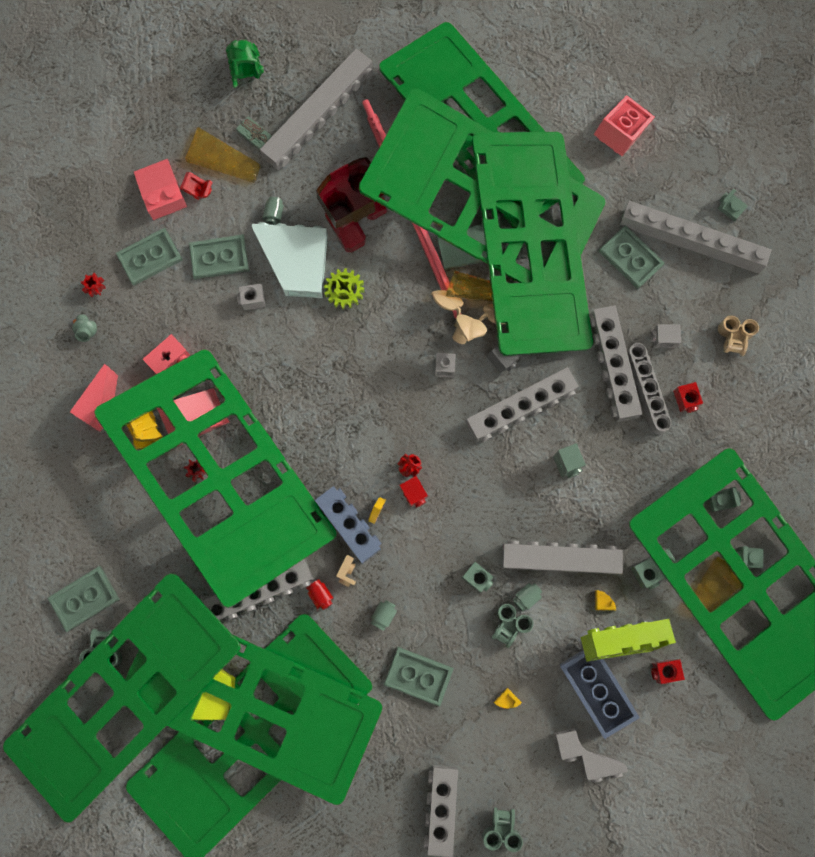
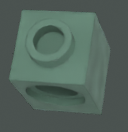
M476 562L472 564L462 577L479 593L483 590L487 592L493 584L491 581L493 576ZM476 573L484 576L482 584L475 583L474 575Z

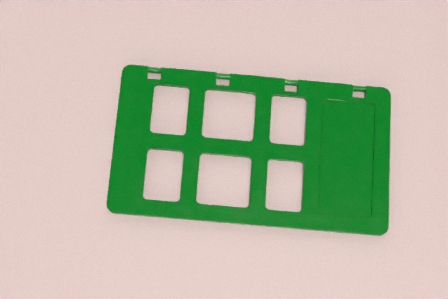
M414 88L410 91L360 182L359 191L361 194L386 206V208L488 264L487 258L482 256L483 251L486 252L485 245L467 235V230L480 207L477 180L455 169L453 163L468 135L474 136L476 133L494 132L424 91ZM570 177L571 191L576 196L574 212L580 254H582L605 206V198ZM445 180L470 194L455 226H450L429 213V209ZM380 192L390 197L389 202L378 197ZM545 200L535 201L538 226L556 227L538 215ZM512 201L496 202V209L518 221L516 228H524L521 206ZM434 222L441 226V230L438 231L431 227V223ZM554 241L555 245L544 266L545 279L547 281H568L570 276L565 243L563 241ZM524 242L508 243L503 253L505 275L518 283L531 282L530 271L516 263V258ZM494 266V269L499 271V266Z
M201 350L96 407V419L224 607H233L335 538V528L320 510L316 501L294 470L289 466L285 457L259 420L256 419L247 403L220 368L210 351ZM214 368L220 374V377L216 379L211 373V370ZM210 380L225 402L193 421H187L173 399L202 382ZM156 408H161L174 426L175 431L140 451L135 450L122 431V427ZM230 415H235L256 444L257 449L229 466L220 468L198 437V434ZM247 415L253 421V424L250 426L244 420V417ZM186 444L208 478L174 499H169L146 465L178 445ZM267 461L281 480L282 485L252 504L246 505L231 485V481L261 462ZM282 463L287 472L282 474L277 465ZM218 491L233 512V515L199 537H195L179 513L212 492ZM315 511L321 518V521L316 523L311 515Z
M731 448L724 449L632 517L629 521V528L768 719L775 721L815 691V578L809 571L812 567L815 569V559L791 526L782 517L780 511L752 473L746 468L735 450ZM739 467L746 475L743 479L736 472V469ZM735 480L751 500L752 505L724 527L719 528L703 504ZM690 514L707 538L679 561L673 563L658 543L657 538ZM760 517H763L787 549V553L755 577L735 551L730 541ZM775 517L783 525L779 529L772 521ZM717 551L740 581L742 588L713 611L709 612L687 583L684 576ZM798 565L814 586V591L785 614H781L766 593V589ZM753 600L769 621V626L739 650H736L721 630L720 625Z

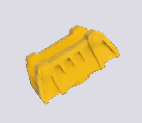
M152 411L126 425L133 438L135 449H144L162 438L161 432L156 429L158 425Z

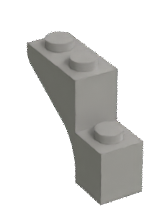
M568 729L553 733L559 758L561 760L565 759V762H572L577 760V756H579L584 778L588 781L590 780L591 783L603 781L602 777L607 776L619 778L623 776L622 773L628 772L624 763L585 750L578 739L576 730Z

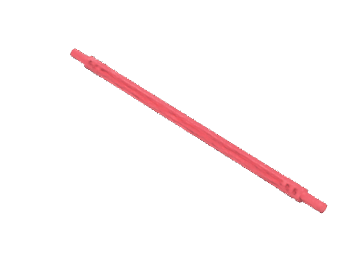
M366 99L362 104L380 148L386 135L377 114H374L369 100ZM412 223L440 289L454 293L428 231ZM453 310L452 312H453L454 317H455V319H456V318H457V311H456V310Z

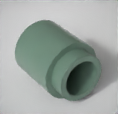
M278 197L268 198L262 217L265 223L276 225L281 222L284 208L283 201Z
M528 583L515 594L513 602L524 612L542 598L540 595L542 591L535 583L533 585Z
M387 600L384 603L380 601L371 617V624L384 631L386 627H389L397 612L394 609L396 605Z

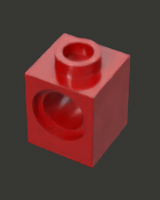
M696 382L679 386L673 391L680 412L687 411V413L698 411V407L703 404ZM685 395L692 398V403L686 401Z
M417 476L399 485L410 507L415 506L418 508L426 503L425 499L428 498V495Z
M681 659L652 663L651 675L653 680H656V683L665 684L685 680ZM665 666L670 668V675L668 677H664L662 673Z

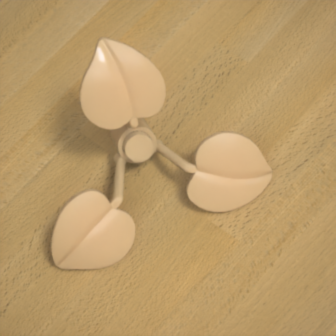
M437 290L430 294L440 307L446 310L457 311L455 323L457 328L452 336L453 340L457 343L465 344L474 338L485 335L487 328L481 322L484 318L488 317L492 323H495L493 304L485 305L483 307L485 313L477 320L467 315H460L461 309L459 307H462L464 303L458 295L446 290Z

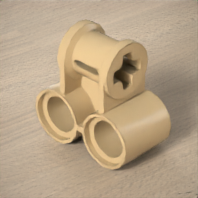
M735 316L726 317L718 325L719 334L726 337L724 352L739 353L740 356L745 355L748 340L759 331V325L755 320L748 319L740 324L739 319ZM726 323L732 326V330L726 327ZM744 327H748L751 333L746 332Z

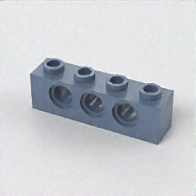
M333 486L315 501L360 562L364 564L381 551L379 546L382 543L376 535L371 536L367 530L370 527L364 519L360 521L357 518V510L352 504L348 506L344 499L347 497L340 488L336 490ZM342 504L343 511L338 514L334 513V505ZM346 520H354L355 526L352 529H346L344 526ZM358 535H365L367 537L365 544L359 545L356 543Z

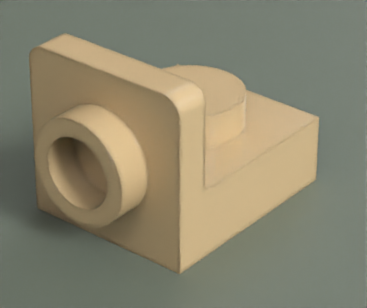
M348 555L336 576L340 578L339 583L347 587L350 584L354 586L356 584V581L346 577L347 574H352L356 566L353 563L354 558Z

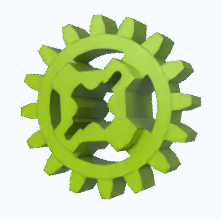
M347 268L344 269V272L337 269L336 275L331 272V279L326 278L328 285H324V290H326L325 296L329 297V303L334 302L335 308L341 305L342 309L345 308V305H348L351 309L352 303L358 305L357 299H363L361 293L365 292L364 287H362L364 282L360 280V275L354 276V270L348 273ZM335 284L336 289H334V292L332 293V287ZM355 285H356V286H357V290H356V293L354 294V293H353V289L355 288Z

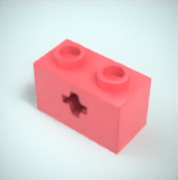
M171 334L144 357L143 360L158 374L188 358L190 354Z

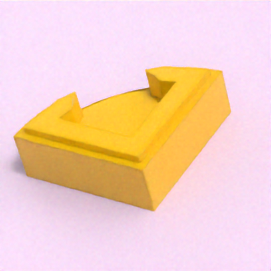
M378 498L369 516V522L375 524L386 499Z
M595 590V610L616 611V605L611 597L603 591Z
M506 688L493 703L501 708L510 709L519 706L522 702Z

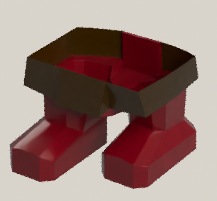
M368 157L353 160L331 172L316 190L317 200L325 211V219L346 252L352 253L365 245L366 235L358 221L365 217L375 220L386 214L388 209L359 191L360 182L371 164ZM380 192L378 197L386 201L384 198L386 195Z

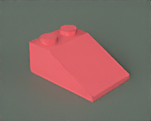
M626 95L603 119L594 135L601 142L612 148L614 152L623 156L655 116Z
M168 159L134 171L141 196L153 220L187 207Z
M104 364L70 413L101 432L103 428L95 417V409L97 406L115 397L118 375Z
M214 388L173 400L187 421H193L221 405ZM157 408L168 434L175 431L174 426L163 410ZM228 418L199 433L198 437L229 423Z

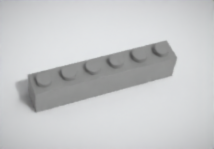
M508 540L507 544L502 545V569L620 575L623 574V550H617V546H605V549H597V545H586V548H578V544H566V547H559L558 543L551 542L546 543V546H540L539 542L528 541L527 545H521L519 541Z

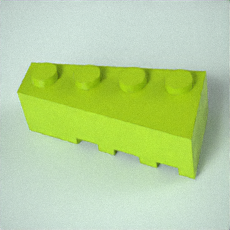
M669 619L641 622L636 625L626 624L619 628L610 626L602 631L599 628L588 630L587 635L580 637L586 662L653 652L676 643Z

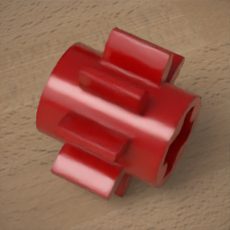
M96 273L89 276L85 275L84 281L80 282L85 286L82 291L85 294L89 292L92 298L94 295L101 296L102 290L106 289L101 284L105 280L102 277L98 278Z
M405 453L397 463L399 465V472L405 477L410 475L415 477L422 469L420 458L414 454L408 456Z
M189 459L188 466H184L188 471L185 476L187 478L193 476V482H196L197 478L204 480L205 472L198 461ZM198 466L200 471L193 472V469H197Z

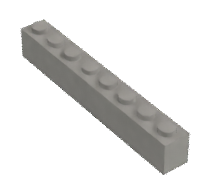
M355 49L260 149L262 158L278 171L281 167H285L289 163L290 158L301 150L302 145L312 139L317 129H321L325 125L326 120L337 112L338 107L348 101L352 92L357 91L361 83L372 75L373 61L358 49Z
M632 201L628 202L619 224L622 227L626 225L630 230L758 274L767 266L772 249Z

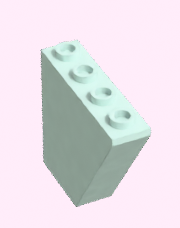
M264 222L252 224L254 234L285 296L323 298L328 239L327 229L322 226H287L282 223L276 225H269Z

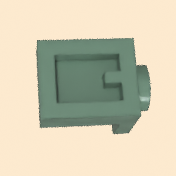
M735 189L730 193L725 192L719 200L722 203L717 208L734 222L748 207L734 196Z
M736 487L720 490L709 498L712 512L731 509L741 505V494L737 491Z
M747 546L738 547L736 552L748 568L763 569L764 549L748 548Z

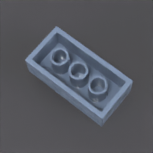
M584 650L560 664V667L604 739L640 718L604 659L586 662Z

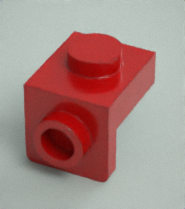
M186 172L180 189L199 200L210 195L213 182L210 180L204 181L193 173Z

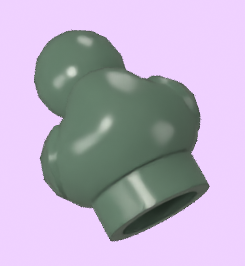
M78 315L73 320L72 330L78 341L87 342L96 334V323L93 320L90 321L86 315Z

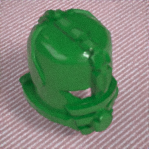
M234 40L226 47L234 88L238 86L237 79L253 76L259 79L261 74L264 73L263 65H260L258 58L260 56L259 50L254 43L252 44L247 40Z

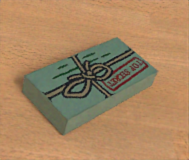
M249 116L236 128L237 132L259 151L272 137Z

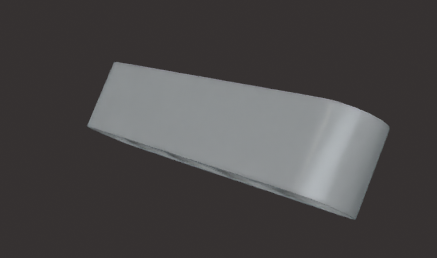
M635 343L627 351L635 386L650 430L656 435H661L671 427V419L647 349L643 344ZM632 350L638 351L640 357L634 356ZM638 368L645 369L646 375L639 373ZM644 386H650L652 393L647 392ZM655 403L658 406V411L653 410L650 404ZM657 421L663 422L664 429L657 426Z

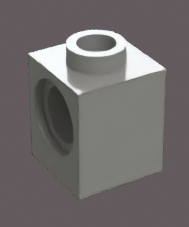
M262 284L239 287L240 293L237 294L238 305H242L244 310L266 307ZM249 295H255L253 300H246Z
M658 324L651 331V342H654V348H677L681 344L680 324Z
M436 354L435 377L454 378L456 354Z

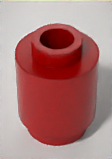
M316 580L306 588L308 596L317 609L322 608V610H325L333 604L331 601L334 597L324 582L321 583L320 580Z

